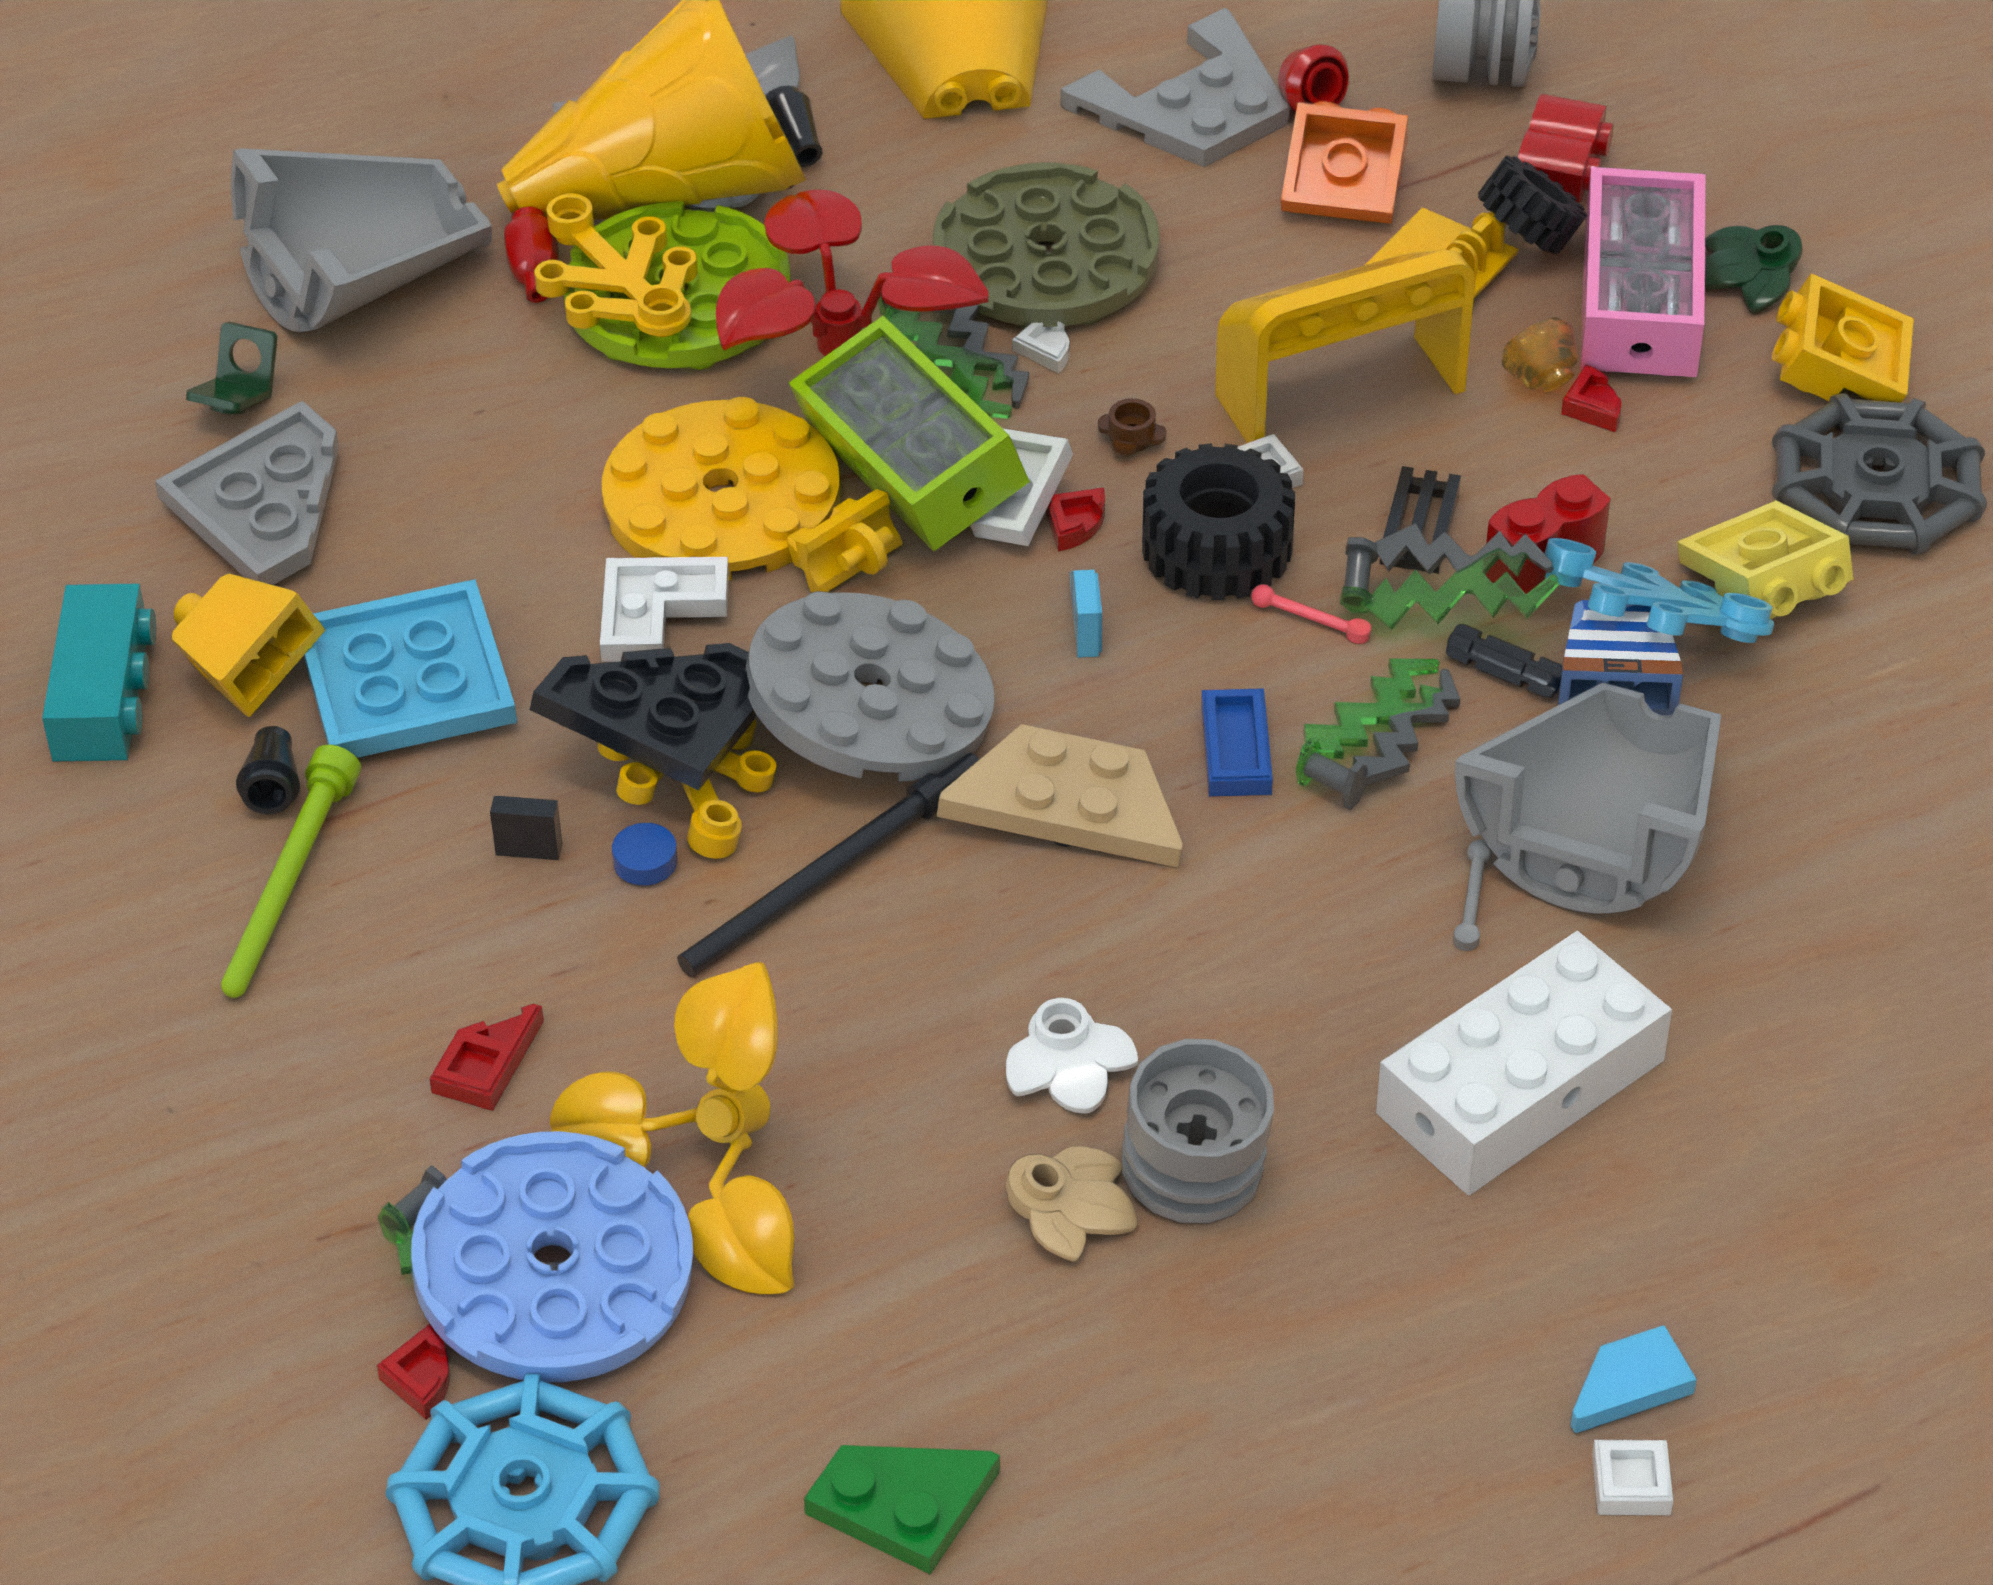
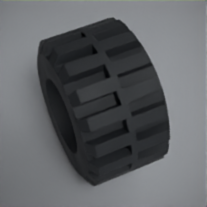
M1212 443L1200 444L1199 449L1193 451L1184 448L1175 452V459L1164 458L1157 464L1156 472L1149 473L1145 489L1143 490L1142 553L1144 561H1149V570L1155 577H1164V585L1174 591L1182 588L1186 590L1187 596L1199 598L1201 595L1212 596V600H1225V596L1235 595L1237 599L1250 596V590L1260 584L1271 586L1272 578H1281L1286 571L1287 562H1290L1292 557L1295 491L1292 490V481L1288 473H1280L1281 465L1273 459H1261L1262 453L1251 448L1243 451L1238 449V445L1226 443L1224 447H1213Z

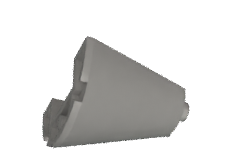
M236 149L233 151L231 168L233 220L244 219L243 233L246 235L249 243L248 246L239 249L250 282L265 309L280 325L291 331L303 332L321 328L476 248L487 247L491 243L492 225L488 217L480 211L474 202L466 203V194L462 184L455 179L440 159L261 149Z
M1601 683L1461 755L1455 761L1456 792L1465 822L1473 837L1480 834L1489 848L1498 857L1493 864L1506 877L1530 894L1548 903L1586 913H1616L1641 907L1646 900L1664 891L1667 892L1690 867L1697 855L1705 829L1722 715L1684 704H1679L1673 714L1667 716L1659 715L1649 708L1645 702L1644 693Z

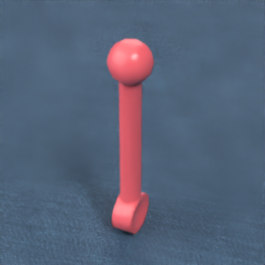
M1260 584L1252 590V602L1259 608H1266L1271 605L1346 633V638L1355 644L1366 643L1370 638L1371 624L1364 619L1355 618L1347 621L1276 595L1273 589L1266 584Z

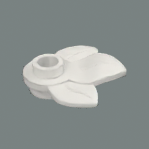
M1055 998L1046 1001L1038 1008L1029 1022L1028 1037L1016 1043L1009 1050L1006 1059V1080L1009 1089L1016 1096H1024L1048 1088L1052 1099L1064 1109L1076 1113H1091L1102 1104L1106 1097L1108 1087L1107 1072H1118L1137 1066L1138 1055L1132 1039L1123 1030L1116 1026L1094 1023L1084 1006L1075 1000Z

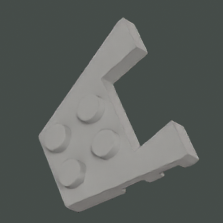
M1226 8L1188 25L1187 43L1208 60L1173 79L1163 81L1159 86L1137 97H1133L1101 70H1097L1061 88V106L1065 110L1077 114L1081 108H1084L1099 115V124L1116 131L1127 126L1144 133L1145 143L1202 167H1206L1289 124V106L1233 15Z

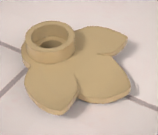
M1081 1146L1066 1148L1053 1158L1041 1154L1026 1155L1016 1160L1007 1174L1006 1190L1013 1209L1019 1215L1030 1220L1032 1235L1046 1250L1073 1262L1078 1260L1085 1245L1086 1234H1124L1133 1232L1137 1226V1217L1130 1198L1118 1185L1114 1184L1122 1170V1163L1111 1154L1102 1150Z

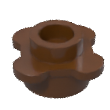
M1129 398L1120 400L1112 405L1109 414L1101 416L1098 420V431L1110 437L1113 441V450L1121 455H1131L1134 452L1141 451L1148 444L1160 445L1166 439V428L1156 424L1155 409L1151 404L1141 399Z

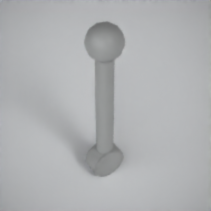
M1482 839L1471 842L1467 849L1468 858L1472 863L1462 924L1455 927L1453 936L1454 945L1463 951L1474 950L1478 947L1480 940V930L1475 926L1484 864L1490 860L1493 854L1492 850Z

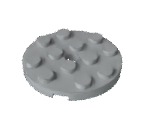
M812 592L807 597L795 600L777 609L761 623L752 639L745 665L750 686L748 698L756 715L765 727L784 745L800 756L829 770L857 778L862 777L864 769L897 773L898 782L919 780L929 773L936 776L966 754H974L985 737L994 708V687L991 676L983 660L975 651L973 643L941 620L926 613L920 604L911 600L896 601L862 593ZM879 679L882 681V685L877 684ZM859 682H869L872 683V685H868L865 687L861 685Z

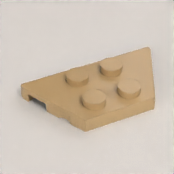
M1021 724L945 788L939 797L937 817L1178 868L1183 843L1145 750Z

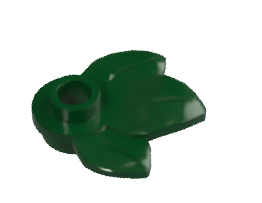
M1782 225L1766 226L1759 230L1746 226H1729L1713 232L1705 238V248L1711 253L1705 259V290L1741 287L1745 304L1751 313L1755 314L1765 310L1782 298L1790 289V274L1797 267L1803 253L1800 236L1793 229Z

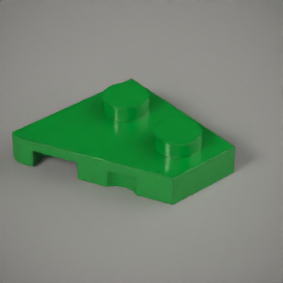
M841 1445L804 1497L805 1515L931 1575L1000 1473V1455L984 1450Z

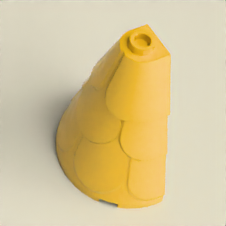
M681 0L630 51H624L576 101L568 100L501 169L505 180L497 183V187L511 214L523 207H536L542 210L545 217H547V205L553 198L563 194H579L589 199L592 204L593 220L607 219L629 209L660 202L684 201V206L700 204L703 200L784 191L790 186L805 181L806 178L770 107L720 0Z

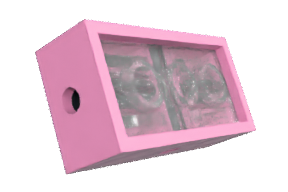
M1591 167L1586 209L1587 217L1585 218L1580 369H1583L1586 364L1604 372L1697 377L1705 314V174Z

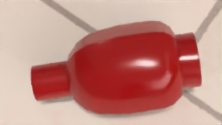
M523 207L512 214L511 222L505 226V253L512 275L520 284L525 285L526 298L531 302L539 303L545 301L548 297L540 295L536 290L535 268L544 261L559 260L558 241L549 231L548 219L545 217L544 212L536 207Z

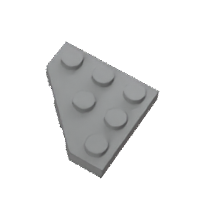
M300 401L156 480L158 498L241 575L248 579L274 585L311 564L339 450L337 431L305 402Z

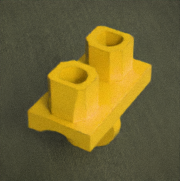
M875 489L858 501L848 498L835 506L830 518L813 529L802 527L788 536L787 544L793 563L798 568L804 570L810 592H829L860 571L874 575L887 566V554L903 544L901 536L890 517V499L887 492Z

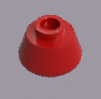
M1317 44L1290 53L1285 58L1279 70L1278 85L1281 93L1295 112L1297 103L1331 102L1339 105L1344 99L1349 85L1348 65L1342 53L1332 46Z

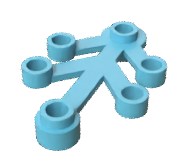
M1550 538L1548 540L1545 555L1552 562L1554 570L1550 573L1546 572L1545 578L1556 584L1568 587H1580L1583 578L1598 582L1593 584L1588 602V607L1593 611L1608 616L1622 617L1624 616L1627 604L1652 606L1647 626L1655 631L1676 636L1683 635L1686 623L1721 626L1720 633L1722 635L1746 643H1755L1758 635L1767 636L1772 634L1774 622L1770 619L1773 607L1761 599L1739 593H1725L1724 596H1721L1715 588L1689 580L1681 581L1678 588L1660 576L1657 570L1638 563H1623L1621 574L1593 566L1596 551L1590 546L1562 538Z

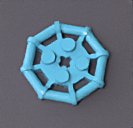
M525 1374L524 1381L453 1404L446 1400L441 1401L431 1409L432 1419L400 1471L388 1477L386 1497L396 1505L414 1555L412 1569L423 1580L429 1581L437 1578L453 1585H578L596 1578L601 1582H606L618 1572L617 1560L647 1508L654 1506L658 1502L660 1484L656 1478L649 1474L629 1426L631 1413L627 1408L617 1401L605 1404L541 1381L540 1374ZM541 1411L579 1424V1426L572 1429L539 1416ZM521 1412L520 1415L508 1419L510 1426L508 1428L491 1433L490 1425L481 1428L476 1427L477 1425ZM458 1442L461 1447L447 1470L434 1471L450 1443L456 1444ZM598 1444L607 1445L617 1472H597L594 1463L592 1464L588 1452ZM526 1476L535 1478L536 1490L528 1495H511L510 1490L505 1487L508 1482L520 1484ZM428 1499L448 1500L454 1516V1521L439 1533L436 1532L426 1504ZM598 1501H618L596 1538L584 1527ZM469 1543L505 1556L504 1571L456 1553ZM566 1544L577 1553L523 1572L524 1558L535 1561L546 1560L556 1555L561 1546Z

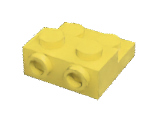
M1777 500L1677 541L1679 562L1715 581V588L1721 596H1724L1725 593H1739L1769 603L1773 607L1770 619L1789 614L1797 603L1804 600H1815L1826 595H1835L1846 586L1847 582L1854 580L1849 536Z

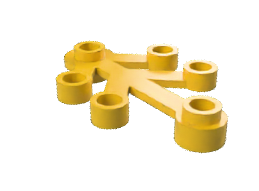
M563 194L553 198L548 203L547 219L550 233L561 244L577 245L599 268L571 266L559 260L544 261L537 265L534 271L537 292L544 297L555 298L566 294L570 287L620 292L625 293L630 298L598 297L595 293L585 290L573 292L565 299L566 320L569 325L580 329L590 328L596 325L600 318L632 321L639 330L656 337L671 336L688 326L691 320V307L687 299L684 298L682 291L685 283L694 280L698 274L696 253L691 248L684 246L668 249L662 256L663 277L660 284L651 286L645 280L654 253L663 250L667 245L666 225L663 220L647 216L639 218L633 223V242L625 260L593 228V211L589 199L579 194Z
M756 719L732 749H744L751 745L756 728ZM597 743L598 751L607 759L613 761L630 759ZM730 751L715 771L736 780L743 789L759 793L771 788L777 764L772 756L762 751H747L741 756ZM640 762L627 763L620 770L616 792L625 802L635 805L646 804L653 799L656 784L664 774ZM709 778L700 790L682 783L694 810L687 834L689 846L696 853L708 858L719 859L733 854L737 848L742 829V822L737 810L731 804L718 799Z

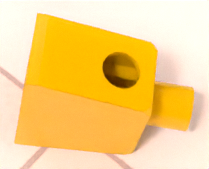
M229 573L220 577L203 597L196 593H188L179 599L174 608V620L178 626L173 630L171 640L201 676L244 715L251 717L325 632V628L298 593Z

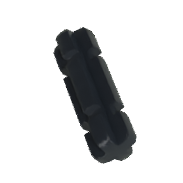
M1458 624L1448 638L1446 654L1451 659L1466 665H1470L1471 661L1477 662L1475 665L1477 670L1518 687H1522L1523 683L1529 684L1528 691L1544 698H1552L1560 689L1562 665L1543 656L1540 657L1539 661L1534 660L1535 653L1492 635H1488L1486 639L1481 638L1482 631L1466 624Z

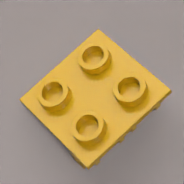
M1422 207L1365 265L1407 253L1453 250L1462 255L1475 274V298L1518 254L1519 249L1504 243L1506 223L1499 222L1494 217L1495 213L1493 212L1480 213L1473 220L1472 228H1469Z

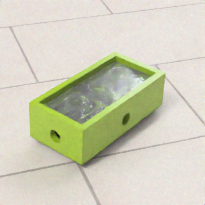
M884 316L878 318L788 382L807 422L826 439L833 452L872 491L879 489L888 493L890 499L889 508L933 552L1030 482L1010 435Z

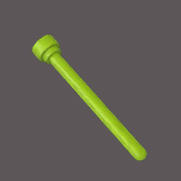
M335 745L319 746L315 749L305 770V778L309 794L222 978L221 989L228 997L237 998L246 992L332 803L348 796L361 773V764L354 754L342 747Z

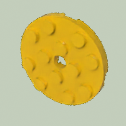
M748 397L696 402L647 416L643 423L631 430L613 449L604 467L601 481L603 508L610 522L611 533L617 542L633 557H728L729 580H732L731 571L751 569L765 565L768 573L792 563L793 560L787 544L788 536L802 527L813 529L829 519L833 508L840 504L841 496L839 466L836 456L826 439L805 419L785 410L757 403ZM730 480L733 481V487L722 488L717 492L709 490L719 485L727 486Z

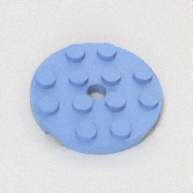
M560 1131L528 1133L505 1138L471 1153L461 1160V1168L448 1178L439 1189L432 1188L418 1213L414 1225L411 1242L412 1277L419 1305L435 1332L452 1349L472 1363L491 1372L518 1380H524L525 1374H540L541 1381L547 1383L583 1380L605 1374L633 1361L649 1350L672 1326L686 1300L691 1282L693 1262L692 1232L685 1208L669 1182L658 1170L652 1174L642 1165L626 1157L624 1147L598 1137ZM556 1245L565 1248L571 1256L568 1260L558 1265V1270L552 1271L550 1265L544 1264L534 1257L536 1251L545 1246Z

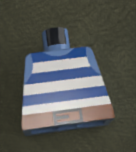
M1581 600L1576 603L1562 665L1558 705L1601 683H1607L1644 693L1645 702L1654 713L1665 716L1673 714L1675 708L1679 705L1683 667L1673 635L1655 631L1647 626L1652 606L1627 604L1624 616L1614 617L1591 610L1588 607L1589 600Z

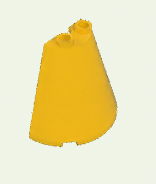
M840 0L842 15L923 119L961 115L965 106L974 100L989 102L993 111L1031 106L1048 0Z

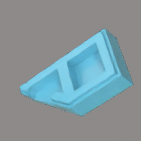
M1095 570L1069 571L1077 658L1099 657V652H1102V606L1098 572L1095 573Z
M1665 1325L1600 1346L1572 1411L1570 1426L1575 1434L1694 1394L1697 1379Z

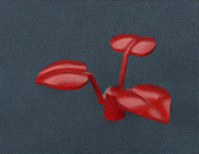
M815 189L802 191L797 195H788L781 199L768 211L764 225L769 242L777 249L791 254H806L817 249L820 250L826 293L821 297L816 307L812 293L805 288L801 280L796 279L788 283L786 277L781 272L771 268H758L739 273L724 285L717 300L715 314L718 338L723 350L748 341L785 336L801 330L811 322L813 336L817 338V348L822 355L826 356L859 333L862 328H866L872 323V314L881 294L883 301L893 308L910 312H928L989 303V293L971 264L957 251L943 246H918L904 250L893 258L892 273L883 272L878 275L862 310L860 303L852 293L843 289H836L830 246L850 245L859 239L862 231L860 211L850 199L842 194L829 190Z

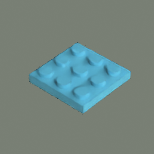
M476 579L313 613L325 628V632L303 657L328 745L342 747L358 758L517 723L515 703Z

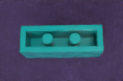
M140 583L65 586L42 716L52 762L128 760L131 736L141 734L143 715L138 691L148 689L149 659L145 652L146 645L155 644L156 616L153 608L144 607Z

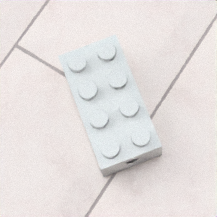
M1577 930L1381 1061L1376 1114L1463 1192L1470 1196L1662 1063L1665 1058L1672 1009Z

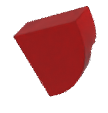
M1585 364L1563 398L1561 414L1616 432L1620 421L1622 402L1621 398L1618 397L1613 388L1608 384L1609 378L1598 369Z
M1104 487L1053 495L1046 509V514L1058 552L1083 544L1100 529L1105 517Z
M428 1324L377 1364L379 1380L424 1419L427 1420L431 1416V1409L444 1400L450 1382L448 1355L443 1339L435 1332L431 1324Z

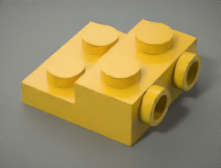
M1812 273L1798 292L1791 290L1787 293L1776 317L1777 323L1786 326V329L1779 336L1772 353V360L1782 364L1780 380L1793 385L1800 391L1814 394L1827 401L1830 400L1832 395L1839 394L1843 388H1846L1867 400L1902 403L1908 392L1914 318Z

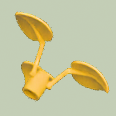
M755 962L731 972L700 981L683 995L677 1006L674 1029L679 1049L685 1059L692 1065L700 1068H709L706 1080L708 1084L717 1087V1089L707 1092L700 1099L698 1107L664 1116L645 1118L647 1099L642 1085L626 1074L615 1071H603L585 1076L567 1087L557 1098L552 1108L549 1124L552 1129L551 1132L579 1133L598 1137L625 1148V1156L644 1168L648 1165L651 1157V1143L646 1131H655L697 1122L700 1131L709 1139L718 1143L730 1142L731 1146L709 1182V1189L713 1198L697 1203L688 1213L692 1232L693 1253L708 1273L730 1287L755 1294H780L794 1288L792 1272L795 1241L794 1223L786 1200L772 1183L756 1176H739L730 1180L724 1186L725 1180L741 1152L752 1145L749 1134L762 1129L770 1116L769 1098L759 1084L770 1073L775 1061L778 1041L777 1010L766 966L763 962Z

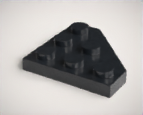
M731 643L706 645L704 654L676 657L671 648L629 651L622 653V658L619 662L595 664L590 663L587 655L562 657L533 691L529 709L696 790L701 789L757 717L748 698L750 686L745 665L749 652Z

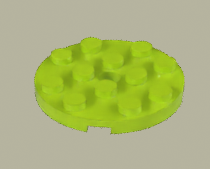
M684 201L660 202L629 209L593 227L626 260L633 242L632 225L636 220L642 217L653 216L665 222L667 245L663 250L654 253L645 279L651 286L661 282L663 277L662 256L668 249L684 246L691 248L697 256L698 274L694 280L685 283L684 286H688V289L684 291L683 288L682 291L684 298L687 299L691 307L690 323L682 331L668 337H656L642 332L632 321L600 318V321L590 328L580 329L573 327L586 342L603 352L608 358L647 367H689L701 370L713 366L718 361L738 355L764 341V339L748 341L723 350L718 338L715 314L717 300L722 288L732 277L739 273L758 268H771L781 272L786 277L788 283L791 281L788 255L786 252L775 248L769 242L764 224L745 213L729 207L717 205L715 213L685 210ZM577 245L573 247L570 252L571 262L569 265L599 268ZM570 287L569 291L563 295L564 306L565 299L569 294L581 290L593 292L598 297L630 299L625 293Z

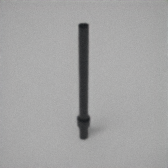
M968 753L936 776L929 773L907 788V796L679 954L677 960L681 969L688 976L694 977L920 817L930 819L936 815L941 792L973 766L979 758L973 753Z

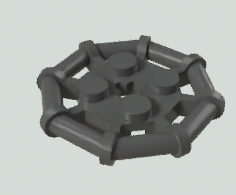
M1845 393L1836 394L1830 397L1829 404L1794 425H1782L1774 434L1772 445L1777 452V482L1773 486L1772 496L1775 501L1777 500L1848 535L1851 545L1909 549L1914 555L1926 553L1929 551L1932 542L1966 521L1974 522L1979 520L1985 512L1987 500L1982 494L1980 464L1985 456V450L1977 439L1964 437L1925 409L1926 402L1916 398H1913L1910 403L1850 399ZM1834 427L1838 430L1843 429L1842 434L1834 439L1833 431L1826 436L1822 435ZM1917 432L1928 440L1927 447L1916 439ZM1804 455L1818 460V468L1801 472V457ZM1872 465L1884 466L1885 472L1872 470ZM1952 466L1957 471V482L1942 477V468ZM1825 494L1829 497V506L1814 495ZM1934 501L1946 505L1936 513L1923 519L1922 515L1927 505ZM1860 517L1897 519L1900 524L1858 520Z

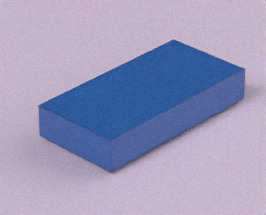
M1264 688L1202 690L1201 710L1209 797L1272 795L1273 777Z

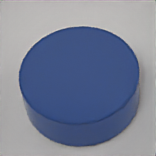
M638 823L628 826L616 835L612 843L614 869L618 876L628 883L653 885L667 879L676 869L678 861L676 840L673 834L661 825Z

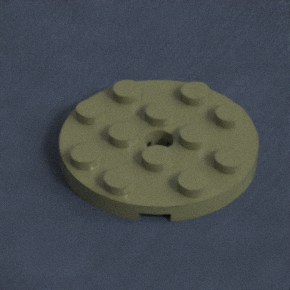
M1027 163L1001 168L982 175L967 183V193L953 204L946 201L935 221L933 245L955 250L971 264L989 293V303L979 304V313L996 320L1016 324L1022 329H1025L1031 323H1043V327H1057V322H1062L1064 326L1075 324L1089 325L1101 321L1104 316L1126 306L1148 286L1155 274L1159 261V227L1155 214L1149 204L1126 183L1117 188L1112 184L1099 180L1098 170L1065 163ZM1043 241L1053 242L1052 252H1046L1045 246L1036 243Z

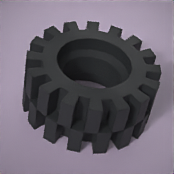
M1506 155L1478 192L1479 200L1484 202L1483 206L1488 211L1495 213L1494 217L1499 222L1506 223L1510 231L1514 234L1519 233L1522 235L1526 242L1531 245L1535 243L1539 249L1545 252L1549 250L1552 254L1562 251L1587 217L1582 204L1576 202L1577 199L1571 193L1565 192L1561 184L1557 181L1553 182L1542 170L1538 172L1532 164L1526 161L1523 163L1515 156L1511 158L1509 155Z

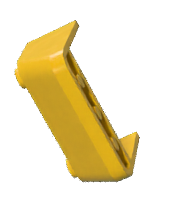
M1456 251L1415 252L1237 301L1224 312L1217 327L1215 395L1247 443L1265 437L1268 362L1415 320V340L1454 394L1465 392L1475 274L1462 255Z

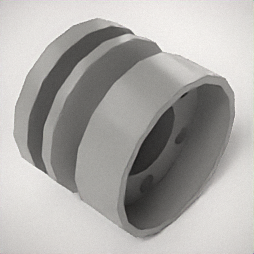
M1439 0L1432 80L1468 83L1475 59L1486 60L1489 85H1498L1500 61L1513 62L1511 87L1525 88L1526 76L1536 58L1541 11L1540 1Z
M1183 1039L1159 1047L1140 1062L1130 1083L1127 1122L1124 1127V1140L1122 1143V1175L1136 1199L1153 1213L1179 1223L1208 1224L1235 1215L1254 1198L1263 1178L1264 1161L1267 1155L1266 1144L1270 1137L1274 1114L1273 1087L1261 1065L1241 1049L1213 1039Z

